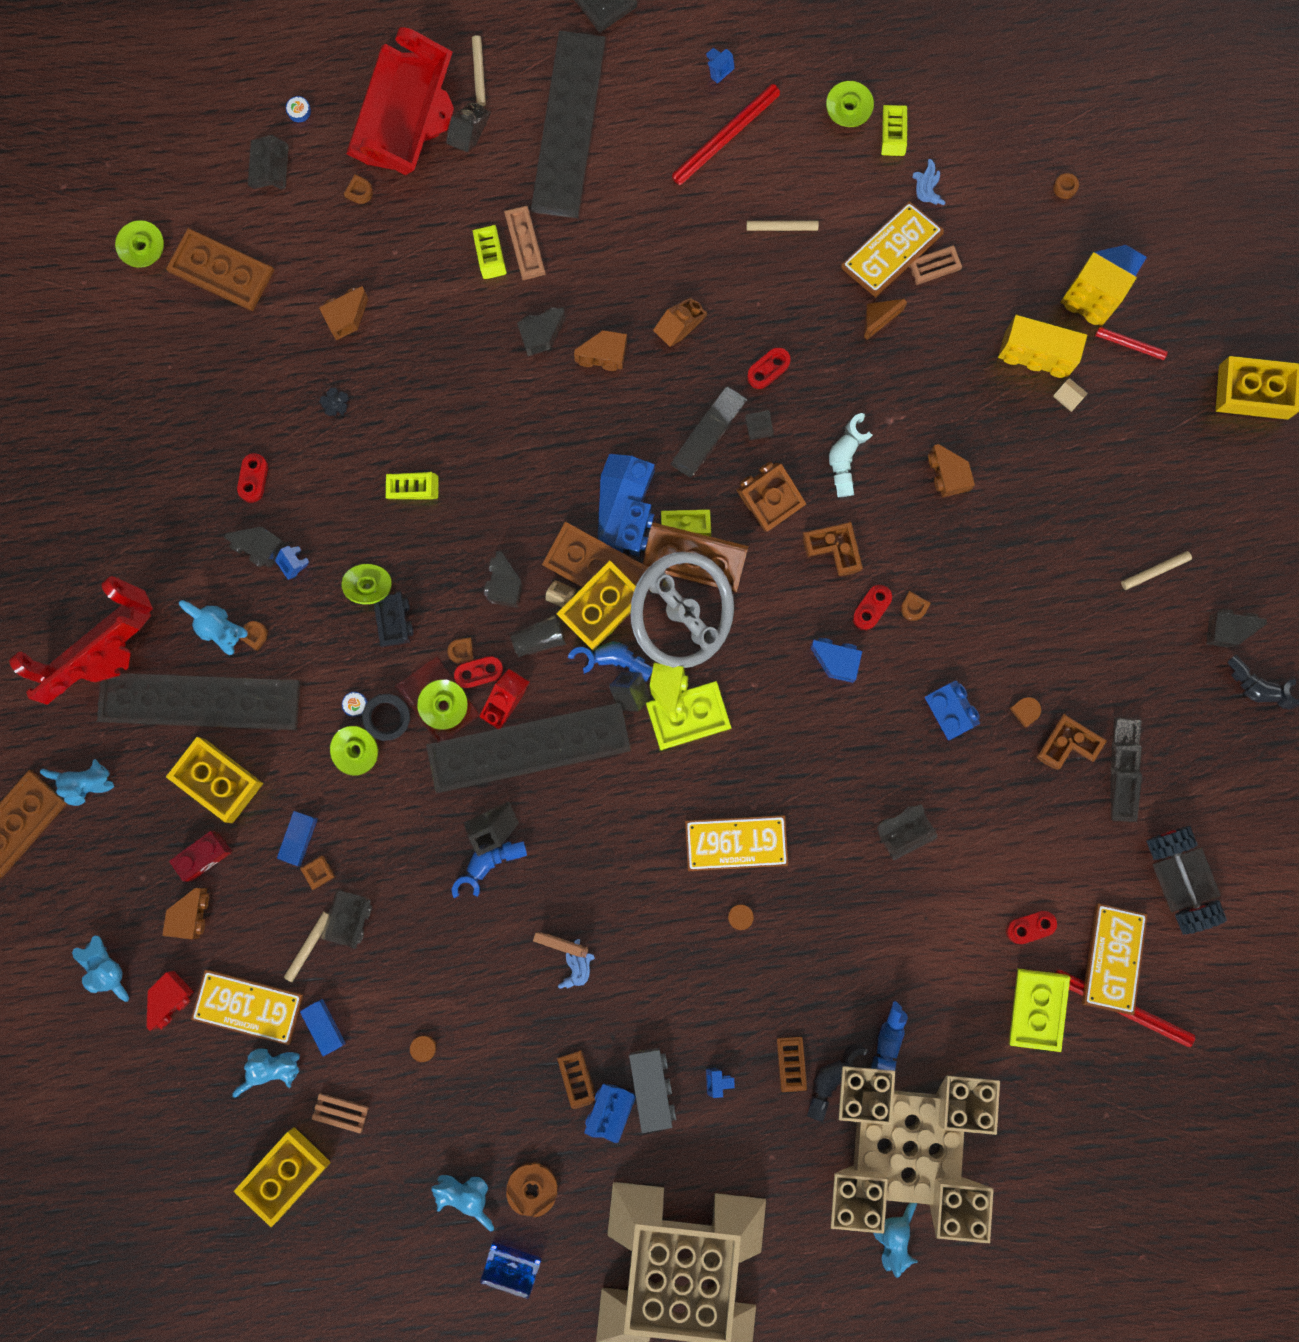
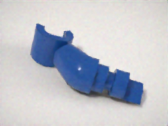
M615 641L595 648V651H591L586 647H577L568 655L569 659H574L578 653H585L588 656L589 663L583 668L584 674L591 671L595 663H598L599 666L614 665L617 667L620 665L623 668L627 666L630 668L629 672L647 682L653 671L652 667L644 663L645 660L643 658L632 656L633 652L628 650L629 647Z
M510 841L503 843V847L500 848L497 845L492 847L486 845L476 850L466 869L468 874L461 875L454 881L452 887L453 897L459 896L458 887L462 883H470L474 888L473 895L478 897L480 892L478 880H483L490 869L495 868L496 864L502 863L503 859L511 861L527 856L524 842L511 844Z
M896 1001L893 1002L888 1019L882 1024L878 1036L877 1054H880V1057L875 1056L873 1058L870 1069L895 1071L897 1061H894L893 1058L898 1056L905 1035L904 1027L908 1019L907 1014L902 1011V1007Z

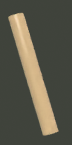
M473 36L476 105L482 107L486 105L482 41L480 36Z
M747 221V231H818L819 227L818 221Z
M1186 551L1121 581L1124 590L1130 589L1192 560V556Z
M323 911L284 976L286 980L293 982L332 918V915Z

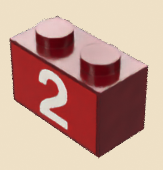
M210 831L169 862L183 882H192L231 854L232 850L219 832Z

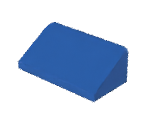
M294 811L277 859L295 866H301L318 819Z
M323 999L300 1011L322 1056L346 1044Z

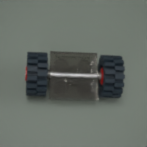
M1191 826L1174 829L1146 840L1153 860L1171 856L1168 859L1153 863L1152 866L1170 912L1186 908V910L1175 914L1182 934L1187 935L1198 931L1201 932L1225 923L1227 918L1220 900L1205 902L1221 895L1203 849L1200 847L1182 853L1198 846Z

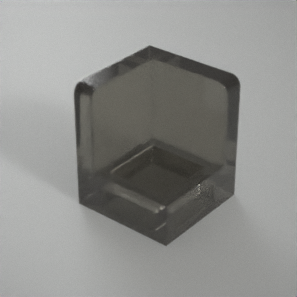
M621 672L609 686L619 710L639 712L650 698L641 673Z

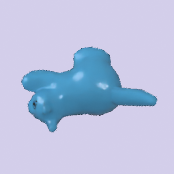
M179 601L181 608L194 618L192 626L196 634L203 640L210 641L212 639L228 655L234 654V645L239 641V638H245L248 635L245 628L228 621L226 611L218 606H205L199 609L189 602Z
M96 759L93 760L91 768L83 772L59 773L46 769L40 770V773L46 778L56 780V793L64 797V802L69 805L78 806L85 802V795L89 792L103 793L114 787L113 782L106 781L109 771L99 764Z
M93 936L91 942L85 946V949H73V958L87 971V974L82 977V984L89 992L97 993L112 990L123 1001L127 1002L129 1000L126 990L120 983L123 972L119 964L109 957L106 952L107 948L104 947L100 936Z
M264 1048L252 1051L248 1055L247 1063L244 1065L246 1081L236 1087L233 1097L239 1096L254 1085H261L275 1079L283 1080L286 1086L290 1088L292 1081L299 1073L296 1061L299 1060L300 1054L286 1052L277 1057H271L268 1050Z
M440 1175L438 1177L440 1184L432 1186L438 1212L444 1206L450 1205L466 1215L474 1216L489 1231L494 1230L491 1220L483 1213L485 1195L488 1191V1186L480 1177H471L469 1181L461 1184L449 1175Z
M909 1203L902 1217L885 1219L884 1233H874L875 1238L885 1246L882 1254L883 1266L886 1271L892 1270L896 1278L900 1277L901 1273L912 1264L918 1262L907 1252L910 1238L909 1223L917 1203Z

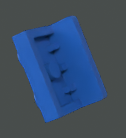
M630 499L626 501L615 543L616 547L627 549L630 555L636 557L640 556L641 551L645 552L649 538L645 537L647 527L651 528L655 515L651 513V504Z
M957 681L925 697L948 741L980 724L978 711L974 706L970 705L966 698L967 692L965 688L958 684Z
M603 1084L596 1093V1103L593 1111L586 1119L584 1133L591 1137H602L613 1143H618L636 1095L617 1085Z

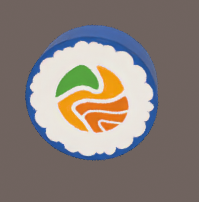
M300 96L292 97L286 104V112L292 121L304 122L309 118L311 108L305 98Z
M351 692L343 698L342 708L347 715L360 717L368 701L361 693Z

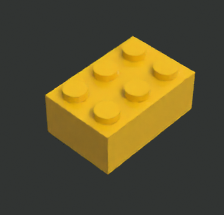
M1093 252L1060 303L1064 304L1067 310L1084 316L1089 323L1102 327L1121 304L1137 277Z
M1015 315L1005 331L998 358L1004 359V362L1008 364L1026 365L1028 369L1033 371L1043 370L1050 372L1054 377H1068L1080 363L1087 335Z
M1229 356L1219 365L1216 412L1290 419L1299 412V364Z
M609 561L557 615L594 650L631 613V602L636 586Z
M196 737L166 776V778L226 823H233L263 785L259 779L209 741L200 737Z
M294 1127L282 1137L234 1192L272 1227L331 1162Z

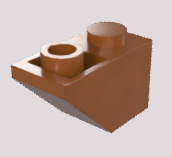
M362 286L351 288L345 295L337 299H329L323 306L319 307L336 340L358 330L368 302V297Z
M689 298L667 309L653 331L671 347L682 341L708 313L702 309L699 302Z
M601 331L575 349V362L584 367L602 366L603 369L608 371L623 369L627 334Z
M939 444L933 446L930 454H928L930 467L935 469L937 476L934 477L936 490L941 492L942 497L971 491L975 484L969 462Z
M207 888L193 889L166 910L162 936L185 939L200 938V934H203L205 929L204 909H207L209 904V894H206Z

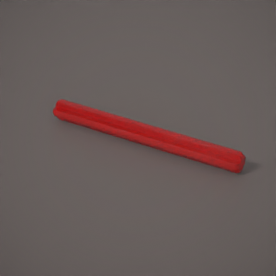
M775 84L768 86L672 174L674 182L682 185L779 97V88Z
M1062 970L1055 972L1069 975V990L1083 996L1085 981ZM1136 1006L1134 1015L1119 1013L1187 1047H1191L1195 1041L1194 1034Z

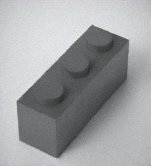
M660 1048L630 1052L629 1057L642 1133L672 1128V1121L676 1120L674 1104L669 1105L667 1095L672 1094L670 1079L664 1078L663 1069H668L666 1054H660Z

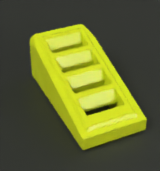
M883 105L882 155L904 156L907 147V106ZM888 116H902V118H888Z
M496 225L472 230L483 278L489 279L505 275L506 268ZM492 236H493V239H489V240H485V241H481V242H480V239H484V238H488V237H492Z
M432 472L386 474V498L438 499V475ZM396 480H399V493H396ZM406 480H409L408 492H406ZM416 480H419L418 492H416Z

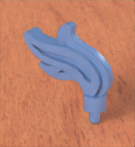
M929 159L927 163L928 168L924 175L920 172L913 174V178L917 180L916 194L922 202L944 205L945 201L940 199L941 196L933 191V188L939 182L940 171H937L934 176L935 164Z
M577 939L574 943L580 944V940ZM566 953V961L572 969V974L570 977L563 979L564 982L560 983L558 987H566L568 989L574 985H584L589 979L590 961L595 959L594 955L587 954L585 958L575 955L570 956L569 953Z

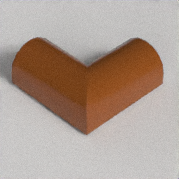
M851 522L803 532V543L807 556L811 557L833 552L838 576L854 574L863 569Z
M1062 714L1037 758L1044 764L1057 770L1061 768L1071 750L1094 762L1107 740L1067 715Z

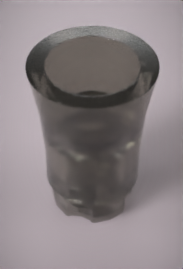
M555 613L510 635L518 657L567 645L562 626Z

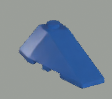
M609 454L600 480L598 540L622 553L624 552V549L616 547L615 543L626 501L630 499L643 503L655 472V464L633 456Z

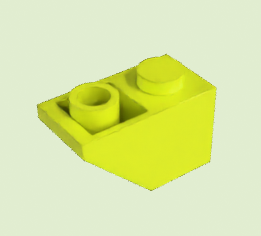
M654 663L650 681L651 694L670 720L677 722L678 714L683 713L684 699H681L682 691H687L688 676H685L684 667L677 666L673 668Z

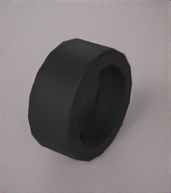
M379 694L370 699L364 706L362 713L364 728L375 739L381 741L394 740L400 737L406 731L410 722V712L406 703L398 696L392 694ZM381 703L393 704L400 712V723L396 729L390 732L379 731L371 722L373 709Z

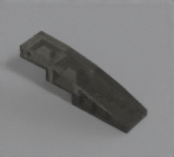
M727 386L684 443L671 465L691 478L715 448L718 440L745 405L747 399Z
M1114 717L1110 790L1112 821L1137 822L1142 781V773L1140 772L1142 746L1139 745L1142 720L1139 718Z

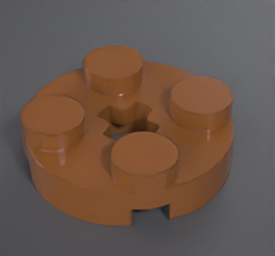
M538 1162L521 1165L509 1178L506 1191L508 1203L520 1215L532 1217L544 1215L554 1205L558 1194L557 1180L550 1169ZM527 1184H536L539 1187L537 1189V1196L534 1197L533 1194H526Z

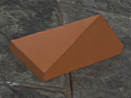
M899 299L867 304L864 337L868 340L903 312L907 304L906 300Z

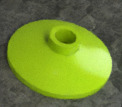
M845 81L834 86L829 92L826 101L827 112L831 119L845 127H856L866 122L871 116L874 107L873 96L869 89L855 81ZM845 106H851L853 110H847Z
M133 221L119 231L115 247L118 256L123 262L132 267L140 268L149 266L158 260L163 252L164 239L159 229L152 223ZM143 244L146 245V247H145L144 249L139 250V247H140L141 245H143Z
M362 564L351 568L345 573L342 579V590L345 596L355 603L373 604L383 600L389 594L391 578L386 570L377 565Z
M437 680L428 684L421 691L418 698L420 717L427 725L435 729L443 730L456 726L462 721L467 712L468 702L464 691L459 685L449 680ZM442 701L448 703L446 710H441L439 707Z
M348 726L339 730L334 735L330 745V754L335 766L348 775H361L368 772L376 763L378 746L375 738L366 729L359 726ZM355 745L360 747V753L355 751Z

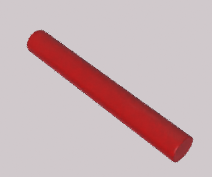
M1098 327L1095 334L1097 337L1161 360H1165L1168 353L1166 350L1102 327Z

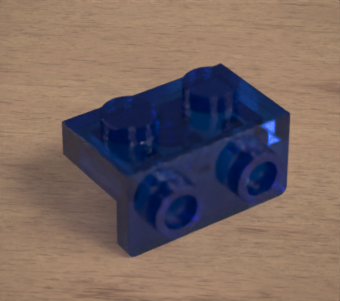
M493 1242L480 1283L529 1299L542 1258Z

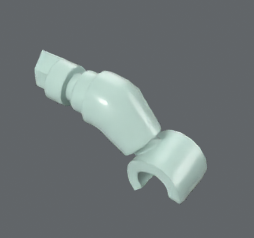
M863 413L855 415L847 423L845 435L830 450L829 464L833 466V472H836L834 482L838 497L854 495L852 474L848 473V470H851L852 456L858 444L864 443L872 436L870 432L863 435L856 430V424L861 423L865 418Z

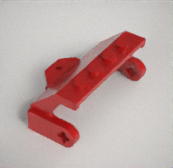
M401 27L398 29L395 38L396 42L414 53H402L387 44L381 46L346 154L367 165L392 169L407 175L415 170L423 142L436 138L448 129L454 107L448 93L442 90L441 86L452 51L412 29Z

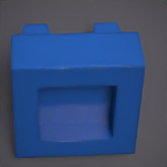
M714 48L706 53L710 59L708 66L711 79L718 84L735 69L733 54L727 49L720 53Z
M286 546L280 549L275 559L288 580L296 577L309 563L307 558L298 560L296 557L301 552L299 546L293 548Z
M716 1068L706 1069L707 1095L710 1097H723V1089L735 1088L734 1077L729 1075L722 1076V1071Z

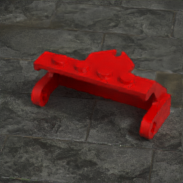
M110 576L102 582V589L111 600L121 604V606L49 665H45L32 660L23 652H17L12 656L9 662L12 669L18 675L41 683L35 689L30 688L26 691L28 698L48 705L81 678L95 683L120 676L121 673L119 670H116L117 668L122 667L124 670H127L131 653L129 649L124 648L126 646L125 641L142 628L151 617L150 611L153 610L145 590Z

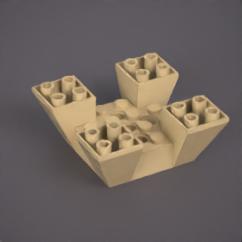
M842 1066L838 1119L857 1122L854 1165L834 1173L831 1229L884 1233L886 1200L929 1204L937 1239L990 1243L993 1188L963 1178L961 1173L964 1132L997 1135L1000 1081L946 1076L936 1094L894 1091L895 1071ZM914 1114L916 1116L915 1123L912 1126H905L906 1117ZM883 1138L888 1139L889 1145L886 1149H877L879 1140ZM907 1141H914L913 1150L904 1152L903 1145ZM934 1143H939V1151L933 1155L929 1154V1147ZM911 1167L913 1170L912 1175L909 1178H901L902 1170Z
M613 1182L607 1236L632 1251L628 1290L602 1287L596 1342H649L650 1337L688 1342H753L756 1305L735 1302L738 1263L761 1253L766 1199L715 1193L712 1226L662 1220L664 1187ZM681 1249L691 1250L692 1255L687 1259L679 1257L678 1252ZM653 1273H659L663 1276V1279L658 1283L650 1281L649 1276ZM679 1276H686L689 1282L684 1286H680L675 1280ZM706 1279H712L716 1282L714 1287L710 1289L704 1288L701 1284ZM681 1303L687 1308L684 1312L677 1313L672 1309L674 1305Z

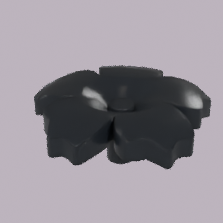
M330 388L326 392L328 397H320L319 402L326 409L324 413L329 417L336 416L337 412L341 415L347 412L348 406L346 403L349 401L347 393L341 391L338 394L336 388Z

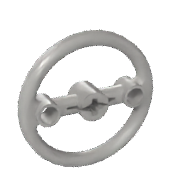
M690 552L672 553L655 561L639 579L632 597L630 612L634 635L643 651L651 659L662 665L673 668L677 666L688 668L699 665L711 658L725 642L734 614L732 589L722 569L709 558ZM690 563L700 566L712 576L718 586L722 600L721 620L717 630L706 626L699 618L700 606L695 600L682 598L674 588L673 578L665 573L667 568L676 564ZM648 589L652 593L659 594L667 603L666 612L672 621L682 622L692 632L693 642L701 647L700 651L685 657H673L663 653L652 643L645 630L643 621V606Z

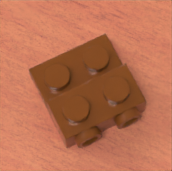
M768 462L759 469L760 474L754 478L752 475L744 478L739 483L741 487L737 489L747 508L753 512L766 532L806 505V502L781 463L773 464Z

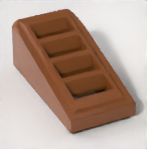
M802 1037L777 1038L781 1092L807 1091ZM797 1045L798 1050L783 1051V1046ZM798 1056V1061L784 1062V1057ZM799 1067V1071L785 1072V1068ZM800 1077V1082L786 1083V1078Z
M580 1050L557 1058L571 1108L578 1109L596 1103V1093L582 1051ZM579 1060L580 1065L566 1069V1064ZM582 1071L583 1075L572 1079L569 1078L570 1074ZM585 1081V1086L573 1089L572 1085ZM588 1091L589 1096L576 1100L575 1095Z

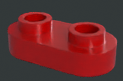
M783 348L770 350L749 368L747 375L749 384L756 389H763L771 384L788 369L790 364L789 353ZM779 359L782 364L777 366L773 361ZM761 374L764 379L759 381L755 376Z
M257 453L249 454L243 459L237 486L239 496L249 503L257 502L262 498L268 472L267 461ZM257 462V467L251 469V463ZM248 485H253L251 492H246Z
M873 586L855 610L853 622L858 629H872L890 605L892 593L886 586ZM876 594H883L884 600H877ZM863 613H868L870 615L869 621L863 620Z
M486 656L464 662L457 666L454 672V679L460 687L471 688L497 680L502 675L503 665L500 659L495 656ZM488 664H493L495 666V670L493 672H488L486 670V666ZM465 670L470 671L472 674L468 679L462 676V672Z
M1038 911L1010 921L1006 927V934L1013 943L1026 944L1052 935L1057 928V920L1050 912ZM1043 919L1048 921V927L1045 929L1041 927ZM1019 927H1023L1025 930L1023 936L1017 934Z

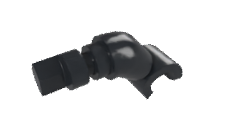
M1236 654L1228 660L1227 663L1235 670L1231 674L1232 678L1236 682L1238 680L1241 682L1240 686L1244 689L1243 693L1249 699L1257 703L1277 702L1279 706L1287 710L1299 707V699L1293 698L1289 691L1290 687L1296 685V679H1291L1279 685L1278 683L1265 681L1262 677L1258 678L1254 673L1251 675L1249 673L1251 669Z
M856 1044L851 1045L843 1053V1062L838 1060L819 1069L813 1081L815 1084L813 1091L816 1094L811 1097L808 1117L820 1122L824 1121L830 1102L827 1099L832 1096L833 1091H836L837 1086L841 1084L842 1066L854 1067L853 1061L855 1057L866 1055L869 1052L865 1047Z

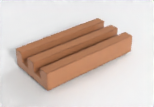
M953 245L918 257L909 268L912 269V276L915 277V283L918 285L962 269V265ZM949 254L952 255L950 258L917 268V265ZM951 263H955L954 265H951V266H948V267H945V268H942V269H939V270H936V271H933V272H930V273H927V274H925V275L920 276V274H922V273L931 271V270H933V269H936V268H939V267H942V266H945V265H948V264H951Z
M543 932L535 933L533 939L534 942L578 957L586 958L588 953V947Z
M320 1093L312 1120L361 1133L369 1107ZM323 1102L362 1112V1114L358 1116L323 1105ZM322 1111L325 1113L359 1122V1124L355 1125L342 1120L321 1115L320 1112Z

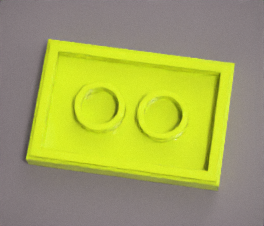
M717 681L682 691L681 699H684L683 713L678 714L677 722L670 720L656 700L646 703L660 751L731 729Z
M1017 969L1009 1036L1010 1046L1061 1052L1070 982L1069 975Z

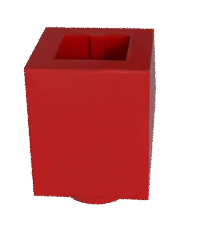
M508 669L495 684L479 717L500 730L521 700L530 682Z
M175 971L166 972L148 990L147 1028L150 1031L158 1028L162 1030L172 1021L170 1016L176 1010H183L191 1002L189 997L194 991Z

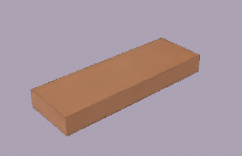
M528 206L504 211L522 280L546 275Z

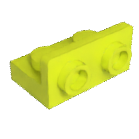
M710 510L661 511L662 525L711 537Z

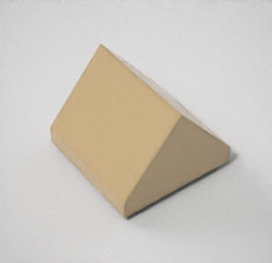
M1069 378L1053 397L1072 412L1088 393Z
M554 580L546 592V601L563 608L574 597L576 589Z

